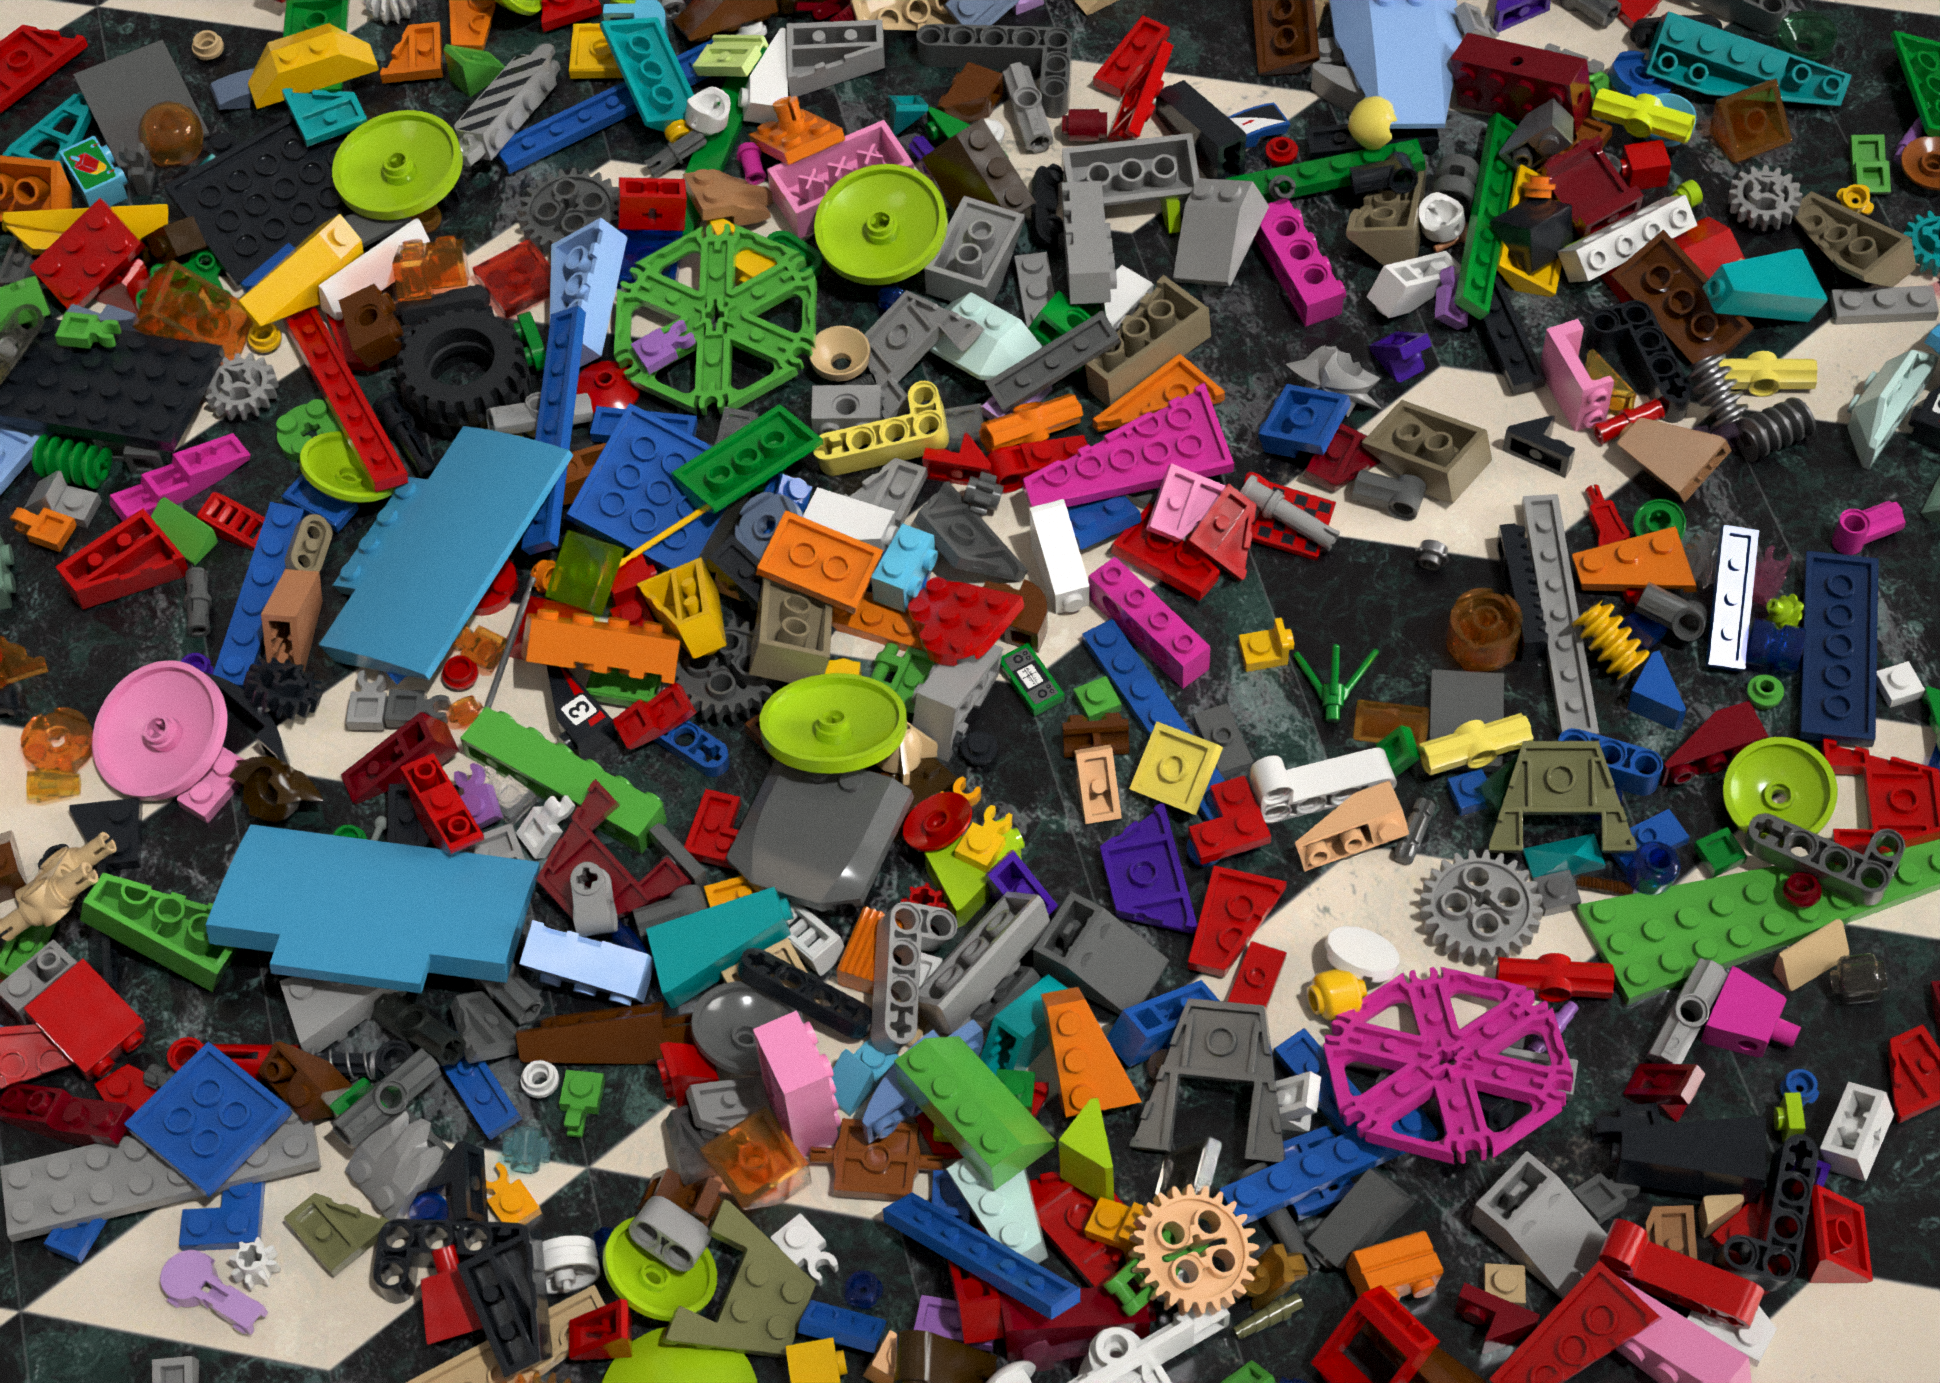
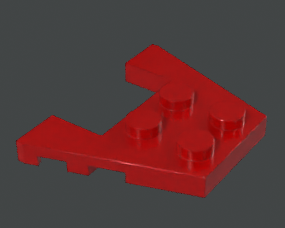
M1823 739L1821 752L1832 767L1834 774L1863 775L1870 828L1833 829L1831 841L1864 855L1871 838L1881 829H1891L1901 834L1905 841V848L1940 839L1939 769L1893 756L1890 760L1870 755L1868 749L1855 746V749L1851 750L1836 746L1837 741ZM1888 847L1876 848L1880 854L1892 852Z

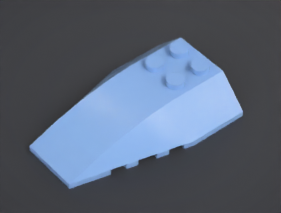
M1329 0L1334 42L1338 49H1342L1344 53L1343 59L1347 67L1352 69L1355 75L1354 81L1358 89L1363 90L1365 98L1381 96L1393 105L1397 121L1390 124V129L1445 128L1454 83L1450 58L1462 42L1463 36L1456 23L1459 20L1454 10L1457 7V1Z

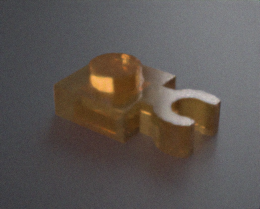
M465 624L461 630V637L455 639L451 647L456 651H461L460 655L468 657L478 667L492 673L501 660L507 639L480 625L473 632Z

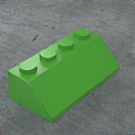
M960 1036L925 1038L894 1060L897 1080L901 1088L994 1191L1057 1145L1056 1140Z

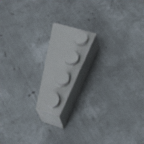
M1102 181L1062 183L1063 234L1070 304L1111 302V289H1117V276L1110 223H1105Z

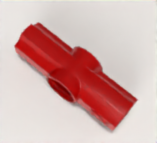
M1559 953L1544 954L1538 959L1498 957L1495 979L1526 986V991L1533 990L1534 994H1538V997L1546 1002H1563L1572 996L1612 999L1614 968L1613 964L1574 962L1567 955Z

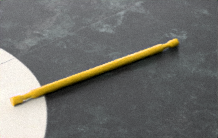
M695 510L633 550L625 558L616 561V565L619 568L622 567L630 559L636 558L707 511Z

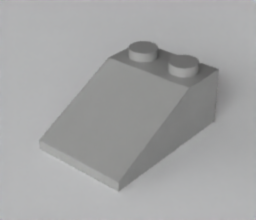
M1197 179L1184 207L1173 274L1175 282L1231 286L1269 208L1268 203L1253 181Z
M963 196L948 224L946 237L941 249L935 258L924 268L926 294L954 301L972 292L993 303L1005 277L1025 221V214Z

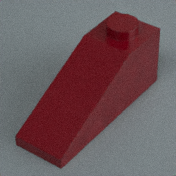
M420 712L344 771L341 776L352 802L359 804L389 791V784H405L400 771L401 766L432 753L435 754L442 765L458 753L459 749L447 723Z

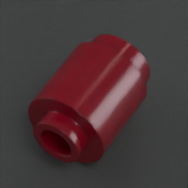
M1069 109L1068 115H1062V135H1068V141L1099 142V138H1107V112H1099V109Z

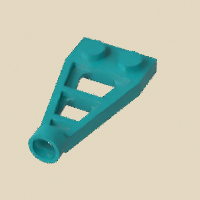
M81 91L73 94L13 142L2 155L43 159L30 154V151L40 142L49 140L60 145L53 160L60 161L66 175L67 169L59 151L81 142L93 117ZM65 118L77 122L69 135L53 130V128Z

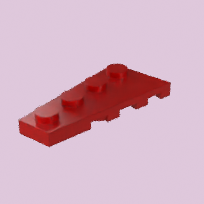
M36 1024L0 1027V1089L75 1065Z

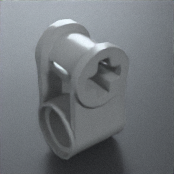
M592 862L578 864L573 869L570 878L574 905L573 920L576 933L579 934L578 936L586 937L616 932L618 930V916L610 875ZM591 874H593L598 879L592 882V888L590 889L585 886V882L590 881Z

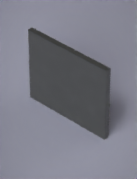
M163 39L73 74L117 166H120L122 170L127 169L129 164L119 158L121 142H125L127 148L132 151L137 149L138 142H142L152 159L210 136Z

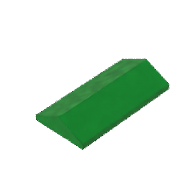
M287 0L283 37L328 23L347 32L350 0ZM343 82L319 90L336 93L342 91Z
M1894 30L1890 36L1923 128L1929 137H1940V42Z
M779 404L671 472V475L695 508L715 514L821 446L823 439Z

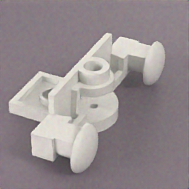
M1182 1268L1177 1277L1182 1282L1189 1283V1275ZM1161 1295L1157 1298V1301L1165 1302L1166 1298ZM1221 1305V1310L1217 1314L1211 1315L1206 1307L1205 1313L1201 1317L1196 1318L1191 1307L1184 1316H1180L1179 1311L1175 1313L1172 1323L1142 1340L1132 1331L1122 1327L1104 1329L1093 1338L1089 1352L1080 1366L1078 1377L1067 1383H1172L1161 1364L1229 1326L1230 1313ZM1030 1361L1012 1362L996 1371L986 1383H1032L1030 1377L1034 1374L1036 1366Z

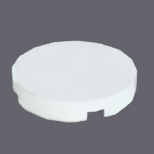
M1342 926L1335 928L1328 934L1324 944V950L1328 951L1326 957L1330 964L1338 970L1351 972L1359 980H1362L1363 976L1373 977L1371 982L1376 983L1389 980L1396 973L1400 963L1399 953L1394 945L1384 937L1360 927Z

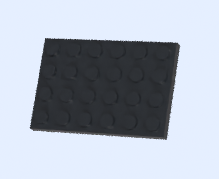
M292 115L166 184L164 186L165 191L184 218L194 216L207 244L206 248L215 257L219 266L238 290L241 288L240 283L287 243L296 248L326 221L339 214L345 218L355 213L340 198L332 177V165L335 154L341 143L352 131L307 147Z
M46 317L34 320L0 378V424L174 452L225 356L222 345L121 330V334L111 333L115 338V347H104L99 342H93L90 349L61 346L57 344L55 334L62 320Z

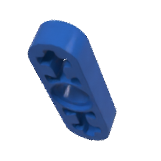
M689 720L672 729L668 734L666 733L653 740L706 776H720L729 768L730 759L726 745ZM688 733L695 737L694 742L689 746H679L675 743L676 738L681 734ZM705 753L710 757H715L717 754H719L720 760L716 761L712 759L709 762H707Z

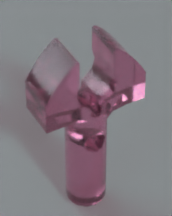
M1095 1336L1053 1346L1047 1340L1035 1342L1022 1349L1024 1361L1034 1363L1036 1366L1035 1371L1055 1369L1054 1362L1088 1355L1090 1344Z

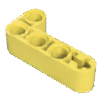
M919 381L910 387L908 402L911 414L819 435L823 439V444L813 450V453L821 471L829 476H837L886 465L894 458L908 460L922 457L925 447L945 449L949 443V433L944 406L937 387L929 381ZM931 400L925 405H920L924 401ZM936 429L934 433L926 434L928 431ZM897 437H903L899 441L892 442ZM865 444H870L867 448L859 449Z

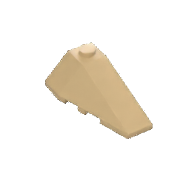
M850 0L856 21L882 19L883 30L918 31L921 26L926 24H957L943 7L949 0Z

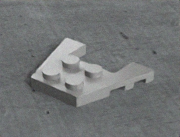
M906 290L864 334L870 344L868 367L870 372L874 374L877 385H881L882 404L884 407L882 411L883 417L889 419L902 416L910 409L908 395L898 382L912 370L914 365L944 334L949 337L956 347L964 352L985 329L971 319H966L956 312L946 310Z

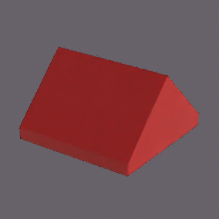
M1818 1184L1813 1185L1804 1234L1809 1283L1872 1282L1873 1276L1864 1207Z

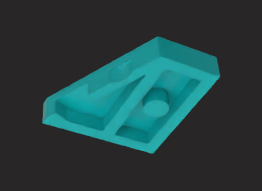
M292 88L282 89L283 98L307 147L355 130L367 121V117L354 92L338 91L330 93L326 90H313L312 94L293 93Z

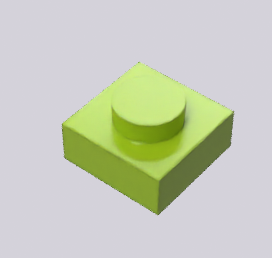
M1801 1092L1784 1093L1780 1106L1774 1108V1127L1776 1131H1781L1783 1143L1792 1135L1803 1134L1806 1129Z

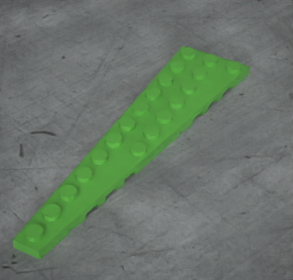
M1940 839L1905 848L1900 864L1883 899L1875 905L1867 906L1821 886L1822 894L1818 903L1810 907L1793 906L1783 896V885L1793 873L1777 866H1770L1578 904L1576 912L1603 962L1613 964L1614 982L1625 1003L1630 1005L1685 984L1699 958L1712 960L1723 966V969L1794 944L1835 919L1838 920L1840 918L1845 925L1939 890ZM1892 851L1881 855L1888 857L1893 856L1894 853ZM1834 862L1825 864L1832 872L1843 871L1842 866L1835 865ZM1864 878L1861 880L1868 888L1879 887V884L1874 879Z

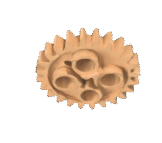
M1188 1184L1183 1188L1182 1194L1174 1186L1167 1191V1197L1160 1192L1153 1198L1154 1204L1148 1202L1141 1209L1145 1216H1138L1133 1222L1140 1230L1134 1231L1129 1235V1240L1139 1244V1246L1131 1249L1128 1252V1256L1139 1258L1140 1262L1132 1268V1272H1144L1146 1277L1139 1286L1142 1288L1152 1285L1155 1288L1150 1297L1152 1301L1161 1295L1166 1298L1164 1302L1165 1310H1168L1175 1303L1179 1304L1180 1316H1184L1191 1307L1196 1318L1201 1317L1205 1313L1206 1307L1211 1315L1217 1314L1221 1310V1305L1228 1309L1235 1303L1234 1297L1239 1299L1247 1292L1243 1285H1249L1255 1279L1247 1271L1253 1270L1259 1265L1257 1260L1249 1257L1250 1254L1259 1249V1245L1248 1243L1247 1240L1255 1233V1229H1243L1241 1224L1247 1219V1214L1236 1217L1233 1211L1237 1203L1233 1201L1224 1206L1222 1204L1223 1192L1221 1191L1215 1197L1209 1198L1208 1186L1202 1187L1197 1195H1195L1192 1184ZM1198 1218L1205 1219L1210 1224L1211 1234L1205 1233L1200 1229ZM1162 1229L1173 1233L1176 1241L1175 1245L1169 1244L1163 1239ZM1218 1239L1225 1240V1245L1208 1247L1201 1254L1191 1252L1170 1262H1163L1162 1256L1180 1254L1188 1246L1190 1249H1197ZM1212 1256L1223 1260L1226 1268L1225 1272H1221L1214 1267ZM1176 1267L1183 1268L1188 1273L1189 1283H1184L1178 1279L1175 1271Z

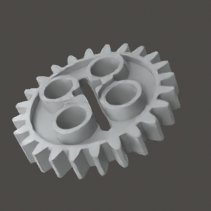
M1471 849L1466 860L1458 853H1454L1453 865L1445 859L1441 860L1440 871L1432 868L1430 880L1424 881L1422 890L1424 893L1420 896L1419 905L1423 906L1420 912V919L1427 920L1424 931H1435L1433 944L1446 942L1445 954L1456 949L1459 951V961H1462L1467 954L1472 955L1474 965H1477L1480 956H1485L1489 965H1493L1494 956L1497 954L1500 957L1509 958L1510 950L1520 955L1523 948L1522 943L1526 945L1532 944V933H1538L1540 927L1538 920H1541L1543 909L1539 907L1543 897L1540 894H1535L1538 885L1537 881L1527 882L1529 876L1528 869L1517 873V860L1506 865L1503 863V853H1500L1495 860L1490 859L1489 850L1484 851L1482 858H1477L1475 852ZM1478 881L1481 882L1483 886H1474L1471 885L1469 882ZM1509 901L1513 903L1515 906L1506 907L1502 905L1500 902ZM1457 907L1460 908L1462 912H1452L1449 911L1447 908ZM1487 927L1493 932L1483 933L1478 928Z

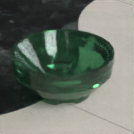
M1809 10L1788 14L1779 23L1777 31V41L1784 52L1810 61L1822 59L1830 54L1837 40V29L1834 23L1825 15ZM1807 43L1813 49L1803 52L1798 50L1795 45Z

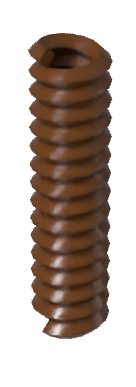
M1583 874L1576 878V887L1581 889L1584 887V889L1588 888V890L1592 889V891L1595 889L1596 891L1621 894L1622 896L1633 894L1634 889H1636L1635 883L1628 884L1627 882H1620V880L1617 882L1616 880H1606L1605 878L1591 877L1590 875L1583 876Z

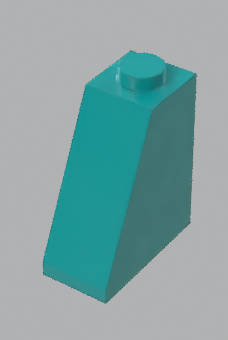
M1049 974L994 1016L980 1059L995 1075L997 1069L1025 1071L1049 1044L1041 994L1068 989Z

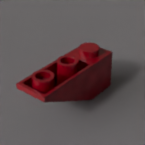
M1750 701L1715 711L1664 764L1660 778L1661 786L1671 783L1683 784L1694 776L1706 772L1710 774L1720 772L1730 765L1736 755L1745 747L1756 741L1768 738V734Z

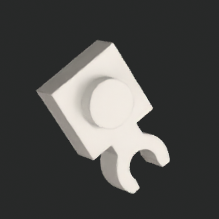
M801 1213L770 1237V1240L798 1267L801 1268L806 1264L810 1278L819 1286L823 1283L821 1274L817 1272L819 1266L828 1265L835 1273L839 1270L836 1258L828 1252H821L826 1247V1240Z

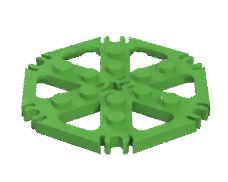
M725 224L723 234L718 236L714 234L712 225H708L706 228L707 237L705 238V232L701 226L636 262V268L631 267L629 270L632 278L636 281L634 283L621 281L620 285L623 291L617 288L614 357L619 368L622 369L627 365H632L631 368L624 371L627 380L630 381L632 386L696 415L697 405H699L702 415H707V407L712 403H717L719 413L724 414L726 411V401H728L727 407L729 412H733L799 375L797 370H803L804 365L802 360L796 357L799 354H806L811 357L813 355L811 346L816 349L817 280L813 270L809 268L804 272H799L800 269L807 266L805 258L800 255V252L734 224V235L729 224ZM751 250L777 262L775 266L735 287L736 256L739 252ZM689 254H700L699 291L661 275L662 270ZM798 297L803 301L802 328L798 333H793L756 317L788 298ZM717 306L718 312L721 317L718 318V323H716L715 331L711 319H713L714 314H716ZM647 307L674 319L675 321L661 328L664 334L669 332L670 327L675 322L684 320L687 330L679 336H685L690 332L694 335L695 344L687 349H676L678 359L671 362L673 363L697 350L695 389L692 392L682 393L658 382L655 376L659 370L649 375L634 353L631 346L633 343L631 341L632 315L637 308ZM733 346L774 365L773 372L744 389H734L731 386Z

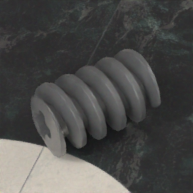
M1725 353L1712 355L1685 368H1694V371L1687 377L1689 382L1700 381L1693 389V393L1705 394L1698 402L1699 406H1711L1704 414L1705 419H1717L1710 427L1711 432L1745 418L1741 414L1749 408L1748 404H1736V401L1743 395L1742 391L1731 392L1730 390L1738 382L1737 379H1725V376L1732 370L1731 366H1719V363L1726 357Z
M1791 397L1784 402L1774 404L1773 407H1768L1761 412L1751 414L1750 417L1740 419L1735 429L1736 441L1742 455L1749 461H1755L1758 455L1762 457L1767 456L1770 450L1778 451L1782 445H1792L1793 439L1801 441L1805 435L1812 436L1816 431V422L1806 403L1799 398Z

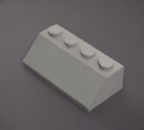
M1192 133L1062 148L1061 168L1063 170L1064 183L1102 181L1104 206L1187 197L1199 178Z
M1007 891L919 987L918 1012L937 1032L952 1034L970 1022L971 1017L969 1015L979 1005L985 1004L993 997L996 992L994 988L1003 978L1011 976L1019 968V960L1027 951L1033 950L1050 924L1043 899L1037 894Z

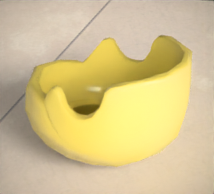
M1381 96L1366 97L1357 103L1348 121V129L1354 140L1368 150L1380 149L1392 139L1390 124L1397 121L1393 105Z

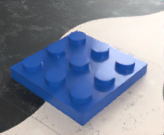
M208 1041L124 1125L131 1134L209 1198L293 1113L287 1104Z

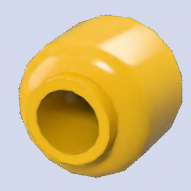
M1336 968L1316 974L1312 979V985L1307 987V997L1312 1011L1315 1015H1321L1328 1021L1336 1020V1015L1355 1009V1012H1359L1362 1007V998L1367 996V989L1363 979L1359 980L1351 972Z

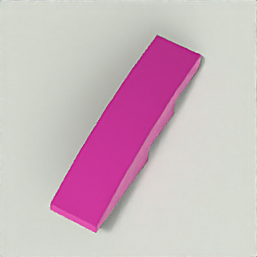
M234 433L172 454V464L141 474V484L110 494L109 504L122 521L142 508L151 517L158 502L163 497L177 505L229 475L249 461L251 454Z

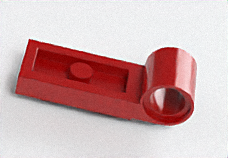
M1084 435L1021 443L1020 445L998 448L992 451L987 456V459L991 463L992 475L997 476L996 484L1004 486L1002 493H1011L1023 486V478L1057 460L1065 461L1078 454V449L1088 444Z

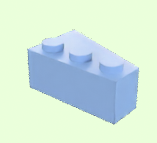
M532 920L519 964L540 975L539 982L559 988L561 982L575 985L573 991L592 997L596 996L597 991L610 994L609 1001L625 1006H631L632 1000L644 1003L655 967L654 959L649 954L609 942H600L578 936V933L567 930L566 933L544 926V923Z

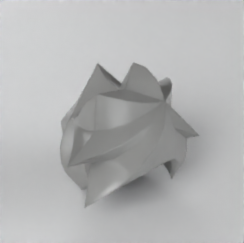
M1321 346L1306 359L1286 364L1291 370L1306 379L1305 387L1349 395L1351 406L1345 415L1347 418L1356 403L1382 409L1367 394L1381 378L1362 369L1359 362L1353 363L1350 353L1339 351L1336 346Z

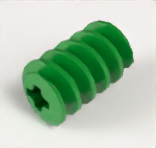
M46 434L38 438L32 453V465L37 476L46 478L56 471H61L66 483L74 482L76 485H87V487L97 489L104 484L109 476L113 460L112 451L109 448L105 447L100 451L98 446L91 445L87 449L86 443L79 442L75 446L73 440L66 439L62 444L60 437L54 436L49 441V437Z

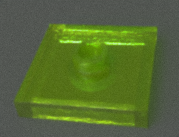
M567 530L545 596L602 616L625 549Z

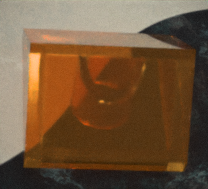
M1777 79L1768 80L1716 100L1709 131L1733 163L1792 142Z

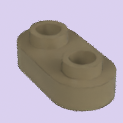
M310 514L297 523L285 556L287 569L318 572L321 570L332 539L331 525L324 517ZM307 531L313 535V538L309 537Z

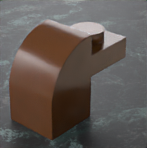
M1024 579L1020 590L1014 589L1006 583H994L986 580L983 586L985 588L1023 597L1024 608L1005 630V643L1016 647L1029 643L1034 652L1039 653L1048 630L1047 600L1042 590Z
M666 1168L652 1175L638 1209L641 1210L649 1198L661 1196L670 1200L708 1227L712 1216L720 1204L721 1198L718 1196V1193L723 1183L708 1176L685 1186L681 1181L680 1174Z

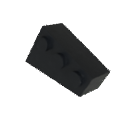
M541 1229L529 1230L457 1264L504 1378L516 1375L553 1357Z

